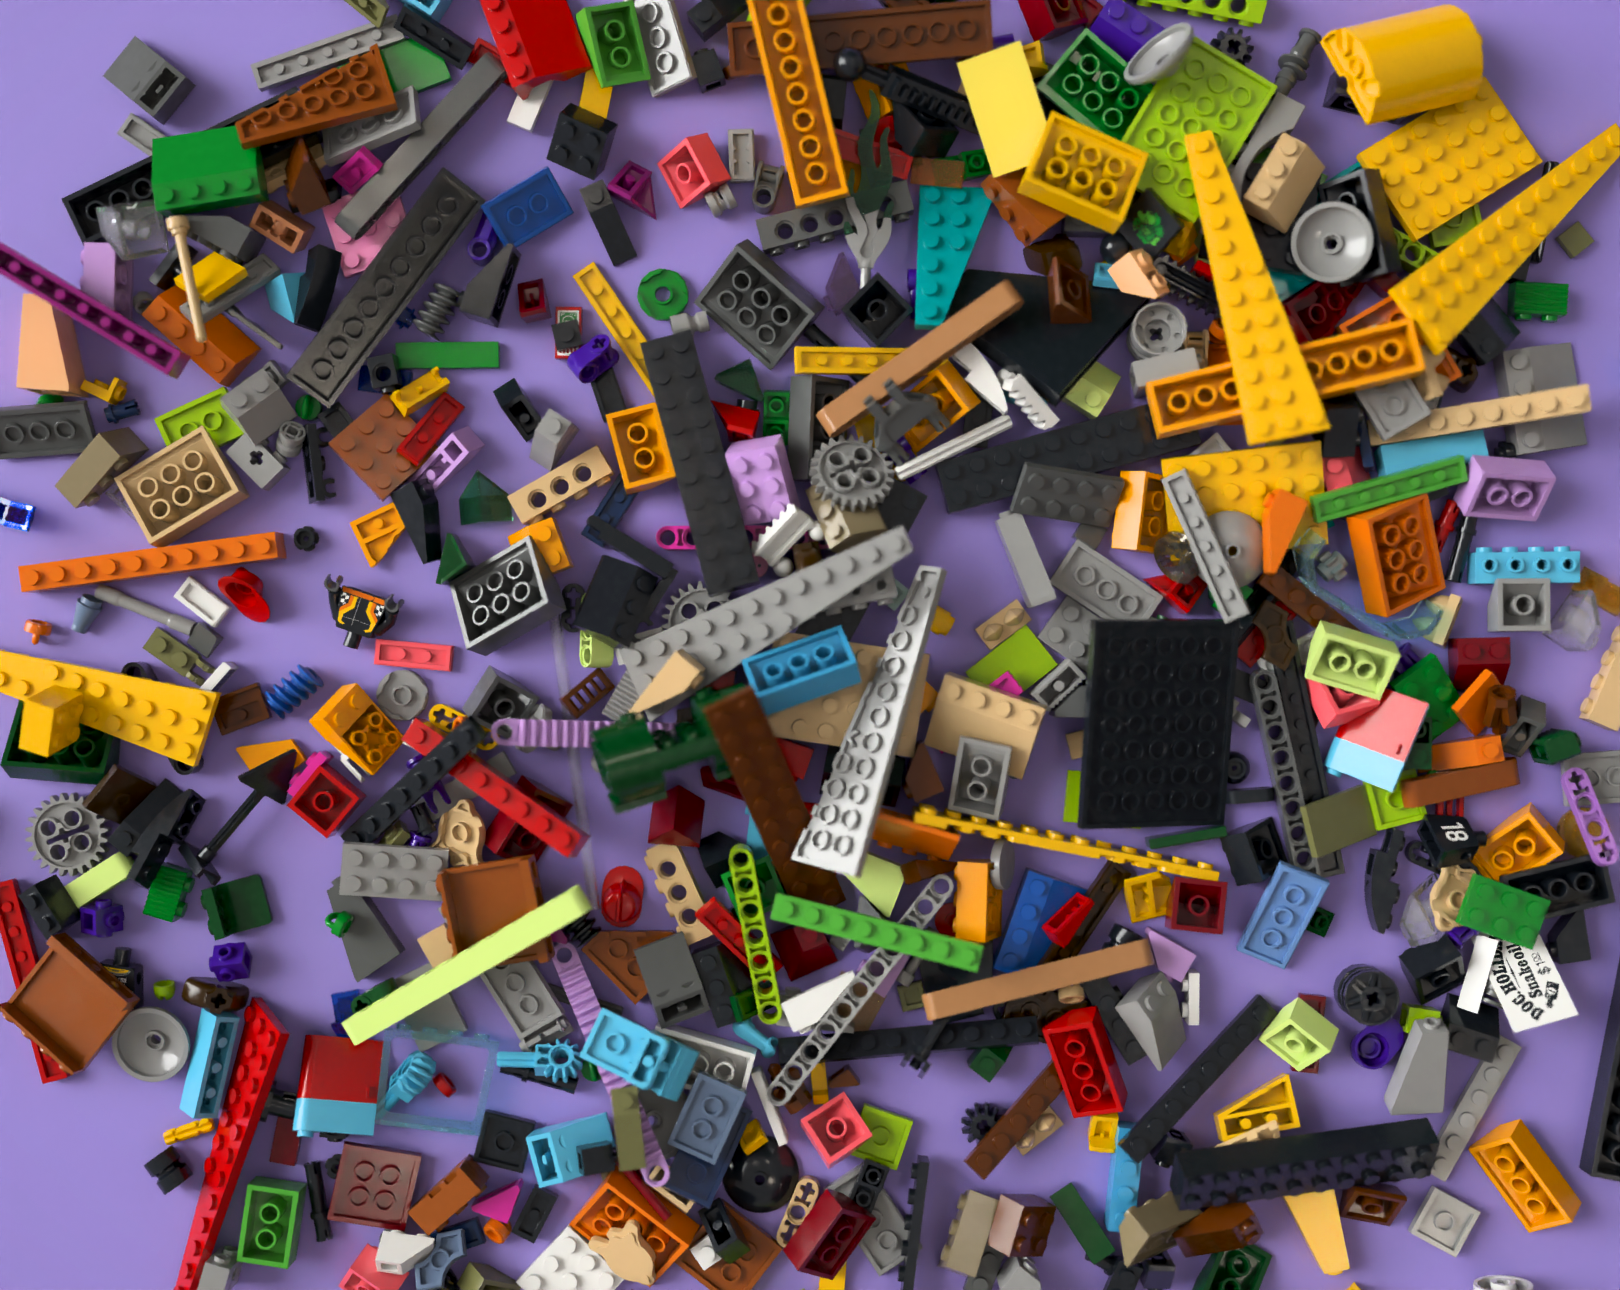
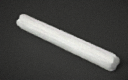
M1002 415L905 462L902 466H896L894 468L896 476L900 480L907 479L1012 428L1013 423L1010 416Z

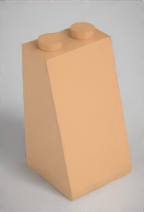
M23 293L16 388L36 394L88 398L89 393L80 389L86 378L72 317L34 294Z

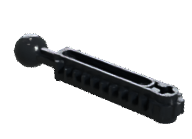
M847 47L841 49L835 55L833 68L841 80L853 82L862 78L879 85L880 95L980 136L966 95L892 64L885 71L866 63L865 56L857 48Z
M1119 232L1106 235L1100 244L1102 259L1112 265L1128 252L1135 250L1125 236ZM1165 255L1163 258L1158 257L1152 263L1158 273L1166 279L1167 286L1171 291L1168 293V296L1174 293L1177 295L1178 301L1182 298L1185 299L1187 306L1193 303L1196 305L1195 310L1198 311L1200 308L1205 310L1204 315L1207 316L1209 313H1212L1214 320L1221 318L1213 280L1208 283L1205 281V276L1202 275L1200 278L1195 276L1196 271L1187 272V266L1184 265L1180 268L1177 266V261L1168 262L1169 255Z

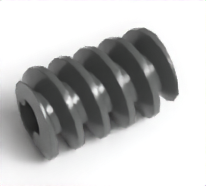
M434 283L433 287L438 293L429 292L428 294L433 302L424 301L423 305L427 311H418L422 320L413 319L412 322L418 330L434 340L440 341L435 333H445L440 325L450 324L445 316L455 315L450 307H460L456 300L460 293L445 284Z

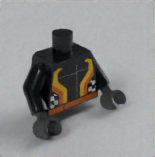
M328 574L324 581V586L328 590L329 605L332 618L336 621V627L347 630L343 643L344 646L358 650L362 636L376 638V636H382L395 625L399 608L404 604L403 599L395 603L393 601L394 594L385 599L351 586L343 585L341 588L340 585L343 582V577L339 575L336 582L331 579V574Z

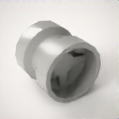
M727 183L719 186L717 191H709L703 195L715 218L722 215L724 210H732L738 206Z
M284 422L279 429V436L275 445L276 450L285 457L298 456L305 439V428L298 422Z

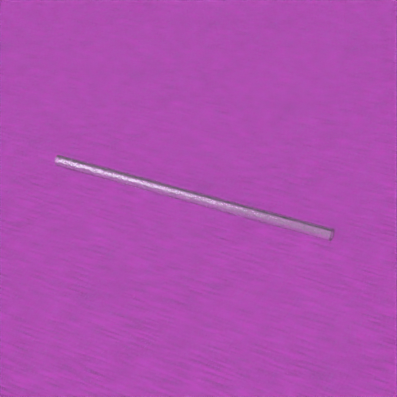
M561 614L550 619L549 623L559 697H562L571 689L564 630L561 623ZM560 702L562 719L576 720ZM566 747L577 826L590 835L580 851L586 896L593 907L591 910L601 909L580 748Z

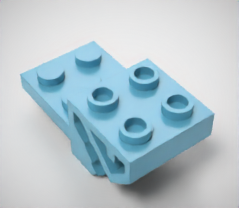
M603 1007L579 1057L624 1078L625 1081L644 1090L651 1089L659 1096L678 1101L700 1055V1051L654 1029L649 1030Z

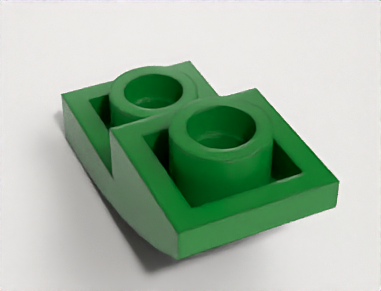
M985 149L964 151L959 155L935 158L931 161L936 186L955 184L991 174Z
M764 390L763 437L782 434L784 446H788L790 390Z

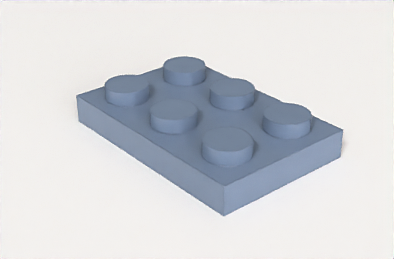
M699 1070L667 1144L715 1165L744 1102L747 1091Z

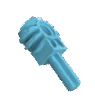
M557 1038L554 1046L550 1043L536 1044L535 1052L500 1051L497 1054V1066L534 1068L535 1076H545L548 1078L553 1075L554 1083L559 1078H563V1082L567 1083L568 1076L576 1079V1070H582L583 1063L580 1061L583 1058L579 1057L581 1052H578L579 1046L577 1043L570 1046L568 1038L564 1044L560 1043V1040ZM558 1058H566L568 1060L564 1064L555 1062Z
M416 1050L403 1060L401 1066L390 1076L389 1090L377 1101L375 1119L382 1118L400 1099L408 1103L415 1095L422 1093L436 1071V1062L432 1057Z

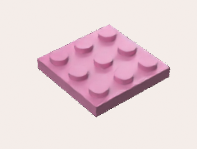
M359 191L352 195L342 196L336 202L322 207L335 250L342 253L340 265L346 279L362 274L406 216L401 196L391 204L358 240H354L335 223V218Z

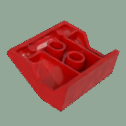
M480 0L511 86L522 100L528 98L532 88L549 80L566 81L593 68L567 0Z

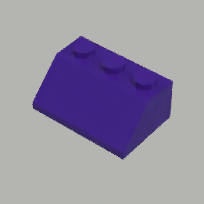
M1108 0L1090 28L1094 35L1127 63L1149 40L1165 30L1164 27L1123 0Z

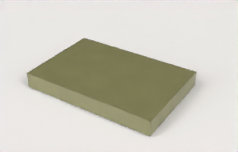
M1365 785L1351 787L1300 807L1311 855L1314 858H1319L1377 835Z

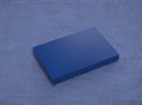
M547 166L481 205L483 212L504 247L510 243L517 248L574 213Z

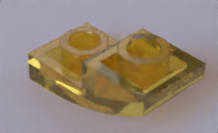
M1584 566L1580 572V583H1574L1571 590L1615 617L1618 616L1620 612V587L1608 582V578Z

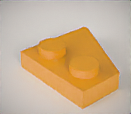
M394 502L350 522L371 568L379 564L406 529Z
M294 739L236 748V751L249 770L291 749L297 751L294 769L307 761V757Z

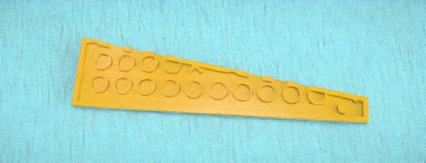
M1616 123L1388 291L1407 319L1412 318L1415 330L1435 356L1448 346L1620 156V128Z
M1208 130L1185 135V148L1248 446L1329 430L1331 428L1212 131Z
M0 649L1 693L24 702L25 699L53 685L83 693L82 704L84 709L79 723L193 767L199 765L220 699V692L185 687L169 682H159L149 678H139L124 673L109 672L104 669L48 658H38L28 654L13 653Z
M919 803V807H912L911 817L913 822L944 829L949 828L951 824L955 830L964 833L975 834V830H978L980 835L989 838L1001 839V835H1003L1010 842L1096 859L1102 856L1116 863L1124 864L1131 862L1132 865L1147 869L1155 867L1159 871L1203 880L1218 881L1220 872L1213 869V864L1198 861L1197 865L1187 864L1188 859L1173 856L1172 860L1162 858V853L1147 851L1145 855L1137 853V848L1122 845L1121 849L1111 847L1112 843L1097 840L1096 844H1093L1086 837L1071 835L1070 839L1064 838L1061 832L1046 829L1045 833H1040L1034 826L1021 824L1020 828L1013 827L1010 821L1002 819L995 820V823L988 822L987 818L970 815L969 817L961 816L962 813L947 808L944 809V812L937 811L934 805Z

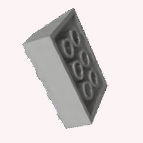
M1571 342L1502 351L1493 359L1499 398L1578 385ZM1582 414L1504 426L1506 442L1514 444L1516 456L1587 445Z

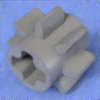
M1325 551L1316 558L1320 564L1315 569L1326 582H1329L1331 579L1334 582H1339L1348 574L1344 570L1348 566V562L1338 551H1334L1332 554L1329 551Z

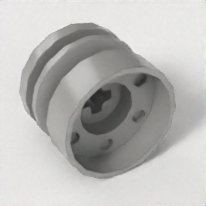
M1154 302L1147 304L1138 311L1127 331L1126 344L1129 353L1136 361L1178 351L1187 336L1188 326L1185 316L1177 307L1170 303ZM1157 334L1159 336L1158 339L1152 341L1150 337Z

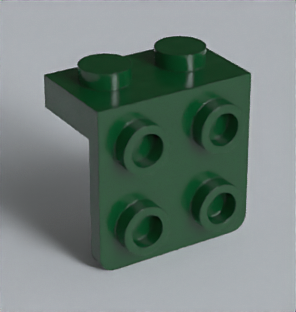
M259 874L201 890V904L203 909L207 910L209 917L208 929L210 934L214 935L215 940L267 925L273 920L263 881Z

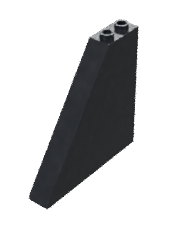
M967 269L963 273L945 321L999 283L1009 280L1024 300L1023 305L971 343L1003 369L1010 373L1013 372L1016 376L1021 374L1036 393L1054 407L1062 401L1132 323L1138 311L1149 304L1151 300L1148 297L1121 292L1120 289L1093 286V281L1089 280L1092 322L1051 324L1048 276Z

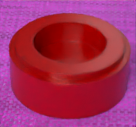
M439 1072L432 1078L436 1087L446 1097L450 1098L456 1092V1086L443 1072Z

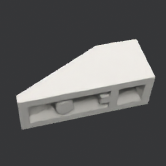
M853 970L781 1001L782 1008L793 1033L799 1031L800 1034H804L815 1028L813 1024L821 1019L854 979L855 974Z

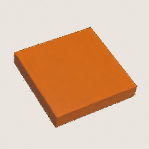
M1487 669L1476 678L1451 707L1467 730L1474 736H1477L1485 727L1483 720L1488 705L1489 688L1494 685H1501L1495 675Z

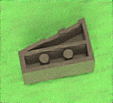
M129 427L98 433L55 484V487L75 508L90 507L98 502L100 495L115 482L114 478L127 471L149 448Z
M966 1190L965 1194H960L956 1207L959 1210L956 1218L950 1224L949 1237L943 1247L938 1267L965 1277L976 1278L999 1200L973 1190Z

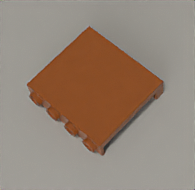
M535 854L446 868L437 874L436 888L442 896L441 912L447 920L448 928L446 935L448 942L452 944V957L545 904ZM551 933L495 966L538 960L539 963L549 962L555 956Z
M64 932L52 935L46 942L49 949L8 1002L0 1004V1011L7 1021L14 1023L21 1029V1033L26 1038L33 1040L40 1047L43 1054L52 1057L59 1064L62 1071L72 1076L86 1070L139 1002L140 998Z

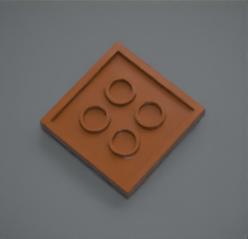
M389 394L382 396L328 443L334 452L382 502L411 478L438 449V446L435 445L418 467L396 451L397 447L417 424L409 415L404 418Z
M722 1199L742 1229L751 1251L730 1265L721 1259L704 1271L689 1250L691 1245L707 1235L702 1224L697 1230L690 1246L675 1260V1263L709 1290H751L783 1247L772 1236Z

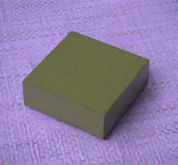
M1579 221L1555 238L1570 259L1594 242Z
M922 980L913 981L909 987L902 984L897 985L903 1012L924 1007L921 996L925 994Z

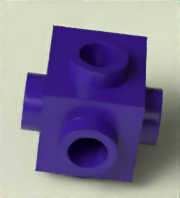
M98 899L95 901L96 904L80 907L82 933L94 935L98 938L113 936V932L123 931L125 917L123 905L112 903V899Z
M245 942L214 946L213 956L209 958V968L211 972H214L219 982L250 978L252 955Z

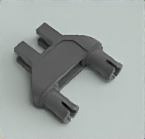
M890 377L882 385L894 400L883 408L870 394L863 400V403L875 417L874 442L876 449L880 452H886L897 466H902L904 463L899 455L907 462L910 454L897 442L898 439L923 418H926L937 432L944 431L939 421L948 428L950 420L940 411L938 401L934 396L925 393L902 391Z

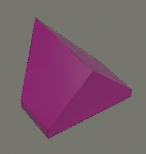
M629 160L611 180L607 189L611 197L656 220L651 182L652 172Z

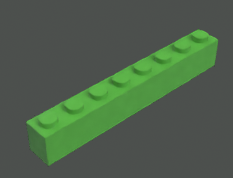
M781 892L776 893L770 917L773 920L974 972L978 971L984 947L983 944Z

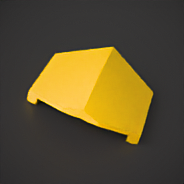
M1156 871L1124 880L1123 893L1132 923L1166 915L1167 900L1171 890V880L1168 876Z

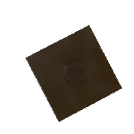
M114 764L83 801L82 805L91 812L121 824L157 785L134 772Z

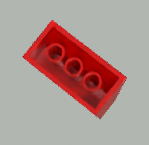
M1091 1006L1072 1009L1043 1027L1042 1032L1073 1117L1079 1118L1123 1112L1128 1092L1098 1007Z

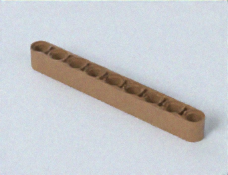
M1009 280L999 283L823 407L816 414L817 419L830 438L840 435L870 414L863 403V400L870 394L880 405H883L892 398L882 385L890 377L903 391L1018 310L1023 305L1024 300Z
M1146 938L921 996L927 1020L931 1021L1153 965L1155 962L1149 940Z

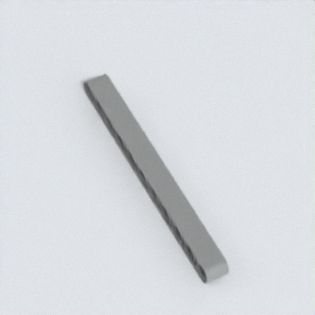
M945 874L935 876L898 923L903 924L906 920H912L916 923L917 928L924 929L952 893L954 885L952 879ZM936 880H947L949 890L943 894L938 893L934 888ZM923 899H928L933 904V910L929 914H923L918 909V904ZM877 948L770 1084L766 1096L771 1104L781 1106L788 1102L904 953L899 952L896 955H891L885 948ZM878 961L883 964L884 972L882 975L877 976L871 973L870 964L872 962ZM857 982H863L867 985L868 993L866 995L858 996L854 992V985ZM840 1003L850 1005L852 1011L849 1016L844 1017L838 1013L837 1009ZM826 1023L833 1025L835 1035L832 1037L824 1036L821 1031L822 1025ZM809 1044L815 1045L819 1050V1055L815 1058L807 1056L805 1047ZM790 1066H799L803 1072L802 1077L793 1078L789 1073ZM775 1086L783 1087L786 1091V1097L783 1099L776 1098L773 1094V1088Z

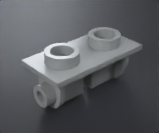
M563 1014L522 1038L519 1047L523 1052H535L536 1044H552L557 1038L561 1039L573 1032L574 1029L566 1015Z

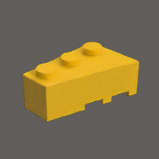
M1286 1073L1276 1076L1213 1113L1218 1139L1223 1142L1273 1120H1276L1279 1131L1301 1127L1289 1074Z

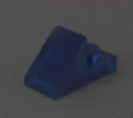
M359 989L331 994L335 1021L331 1023V1027L337 1037L350 1038L341 1023L354 1014L351 1009V1003L355 997L360 995Z

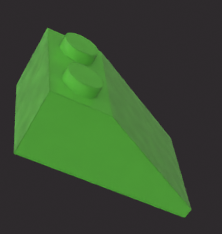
M633 0L585 7L575 14L580 36L601 88L651 79Z

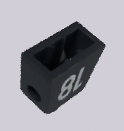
M1425 814L1417 830L1435 869L1468 863L1473 860L1478 848L1487 844L1486 833L1484 831H1473L1468 820L1464 817Z

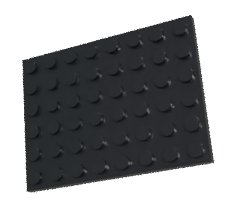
M1091 619L1078 828L1084 830L1224 825L1240 620L1236 619L1225 624L1223 619Z

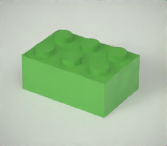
M256 1176L248 1183L236 1261L288 1269L297 1257L307 1183Z

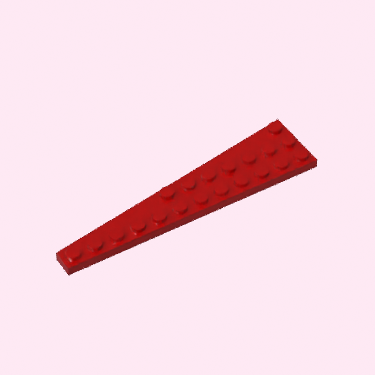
M252 997L250 1005L244 1011L245 1024L216 1135L212 1141L211 1154L204 1163L205 1176L177 1283L173 1290L198 1289L204 1264L211 1257L290 1035L261 997Z

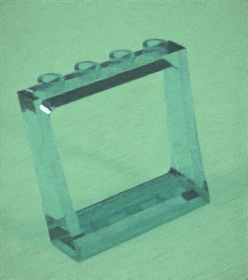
M396 1024V1028L387 1027L384 1030L375 1124L479 1136L500 1041L489 1040L490 1035L474 1033V1038L463 1037L464 1032L448 1030V1035L437 1034L438 1029L431 1027H422V1032L412 1031V1025ZM394 1038L478 1047L488 1050L487 1063L473 1121L402 1114L385 1110L391 1042Z

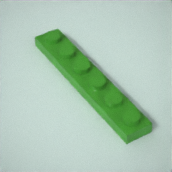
M1460 454L1309 496L1314 522H1325L1468 481L1464 456Z

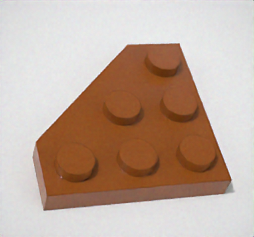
M601 930L581 950L636 1005L648 992L633 950L673 935L675 932L673 930Z

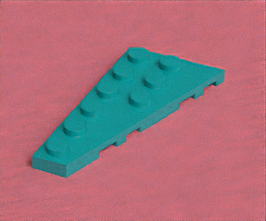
M920 185L915 329L934 330L945 322L952 300L960 285L961 278L992 204V200L987 198L983 188Z

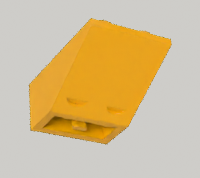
M357 683L342 685L309 720L325 740L371 775H374L403 743L401 740L403 737L402 733Z

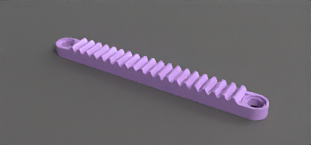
M504 718L494 722L491 728V736L495 742L504 746L592 747L591 743L595 741L590 737L589 731L614 724L615 722ZM646 722L650 732L665 729L666 732L675 729V725L678 724L671 722ZM506 724L511 727L512 734L508 739L503 740L497 736V729L499 726Z
M558 943L554 946L555 956L552 958V961L587 1041L601 1011V1007L575 947L570 943ZM563 948L569 949L572 953L570 961L562 963L557 959V953ZM596 1065L610 1099V1089L634 1086L625 1081L624 1078ZM639 1099L647 1167L640 1168L647 1184L652 1187H660L668 1181L670 1171ZM656 1165L664 1170V1177L658 1182L651 1180L649 1177V1170Z

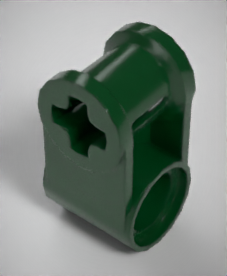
M394 977L375 985L363 994L355 997L351 1003L352 1012L355 1014L398 989Z

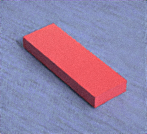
M376 639L374 664L452 671L454 646Z

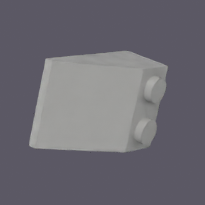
M961 735L947 809L998 821L1004 810L1012 747Z
M1160 971L1139 978L1115 1006V1009L1157 1070H1163L1186 1041L1177 994L1163 972Z

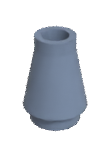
M82 594V597L77 599L71 629L78 633L86 634L90 625L102 611L101 605L103 601L95 598L93 595Z

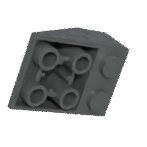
M134 36L103 75V77L162 125L168 121L196 86L136 36Z
M168 216V218L187 216L190 227L187 230V237L198 241L218 254L220 253L241 266L243 262L248 263L256 258L266 241L264 237L253 229L229 216Z
M682 931L633 950L661 1029L710 1010L704 988Z

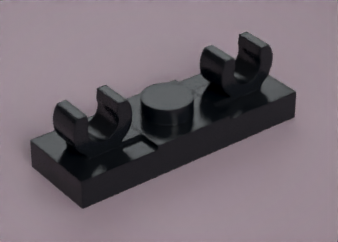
M408 3L403 5L393 28L460 70H463L475 47Z
M311 423L303 426L306 435L302 451L309 504H318L325 501V499H331L336 496V493H328L325 489L326 484L335 483V480L332 478L323 480L322 477L326 463L324 456H321L319 448L329 446V442H322L319 439V434L328 431L325 427L316 429V423Z

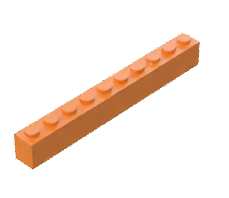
M268 532L18 566L21 591L36 593L287 558L283 533Z

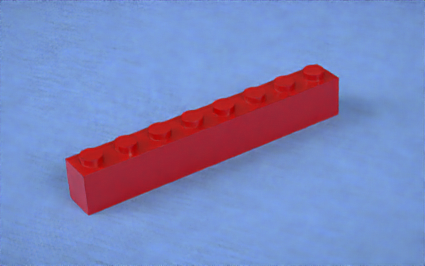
M415 718L401 740L423 756H426L448 734L427 719ZM472 751L448 772L566 858H576L590 837L588 833Z

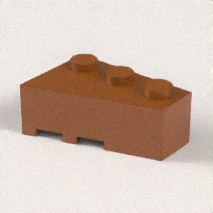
M1022 168L995 178L991 173L980 185L987 198L991 199L999 210L1000 216L1008 222L1016 238L1025 247L1047 233L1068 215L1017 192L1025 173Z
M468 1154L411 1207L408 1214L428 1236L434 1230L439 1233L450 1222L448 1218L454 1213L456 1215L460 1214L468 1206L467 1202L473 1197L477 1198L487 1188L485 1183L490 1176Z

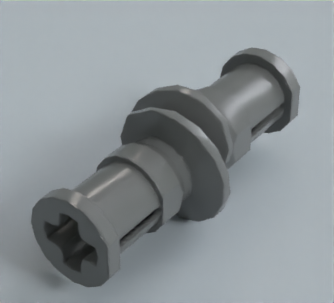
M1302 28L1295 46L1292 47L1289 53L1279 57L1278 65L1281 71L1275 77L1274 84L1278 87L1270 98L1271 100L1274 99L1277 92L1288 96L1297 80L1303 81L1306 79L1307 74L1304 70H1307L1310 66L1308 61L1311 53L1322 40L1318 32L1310 28Z

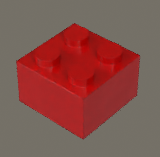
M326 763L318 766L287 806L325 838H329L339 831L367 795Z

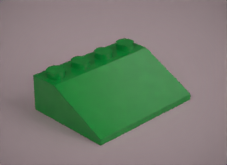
M1085 28L1040 81L1036 89L1072 120L1121 141L1154 85L1151 83L1142 85L1128 83L1124 78V71L1128 63L1089 29Z
M236 126L152 139V189L155 208L158 213L166 218L169 215H186L269 201L261 146L243 150Z

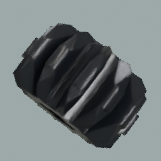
M1232 27L1228 28L1226 33L1221 30L1218 32L1217 38H1213L1210 42L1212 47L1244 66L1245 63H1249L1252 60V56L1249 53H1252L1254 46L1247 44L1251 40V36H1246L1245 38L1241 36L1243 29H1239L1237 34L1234 33ZM1229 47V50L1233 48L1235 53L1233 54V51L1231 54L1228 53L1227 48Z
M975 1102V1111L973 1112L970 1108H967L965 1112L969 1117L961 1118V1123L966 1125L961 1130L963 1134H969L967 1137L969 1143L976 1139V1144H978L1003 1116L997 1115L998 1107L995 1106L990 1109L988 1102H985L981 1109L979 1104ZM981 1120L987 1121L988 1126L984 1125V1129L979 1128L978 1122L981 1124Z

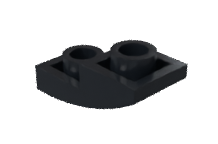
M865 1158L849 1198L872 1214L890 1167Z

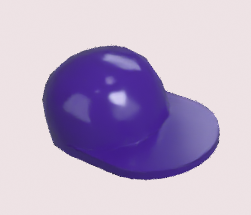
M1393 1018L1381 1025H1367L1363 1031L1353 1037L1350 1043L1352 1058L1363 1068L1373 1070L1382 1068L1402 1047L1404 1041L1403 1029L1399 1022Z

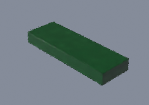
M1211 825L1145 837L1146 846L1150 849H1158L1226 837L1227 830L1224 825Z
M1072 1182L1050 1196L1094 1265L1116 1251Z

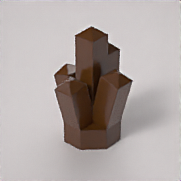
M1494 685L1489 688L1488 705L1483 724L1488 728L1492 727V732L1496 735L1501 736L1505 734L1507 726L1511 727L1517 723L1516 710L1518 707L1516 704V690L1509 685Z
M778 1063L770 1064L767 1070L771 1075L770 1080L772 1082L782 1070ZM789 1068V1073L793 1078L801 1077L798 1068ZM804 1082L788 1102L784 1104L791 1115L803 1109L813 1098L806 1089ZM776 1086L777 1089L773 1090L774 1096L778 1099L785 1098V1089L781 1086Z

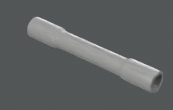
M100 584L95 591L94 596L97 599L165 624L169 628L188 636L191 635L197 625V622L164 611L127 596L123 592L104 584Z

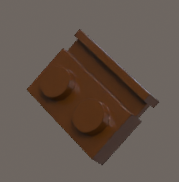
M260 682L220 696L214 717L222 736L272 718L265 695L261 691Z

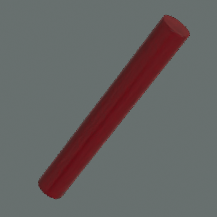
M618 1159V1162H615V1164L618 1166V1168H619V1159ZM634 1169L622 1171L665 1222L672 1215L667 1207Z

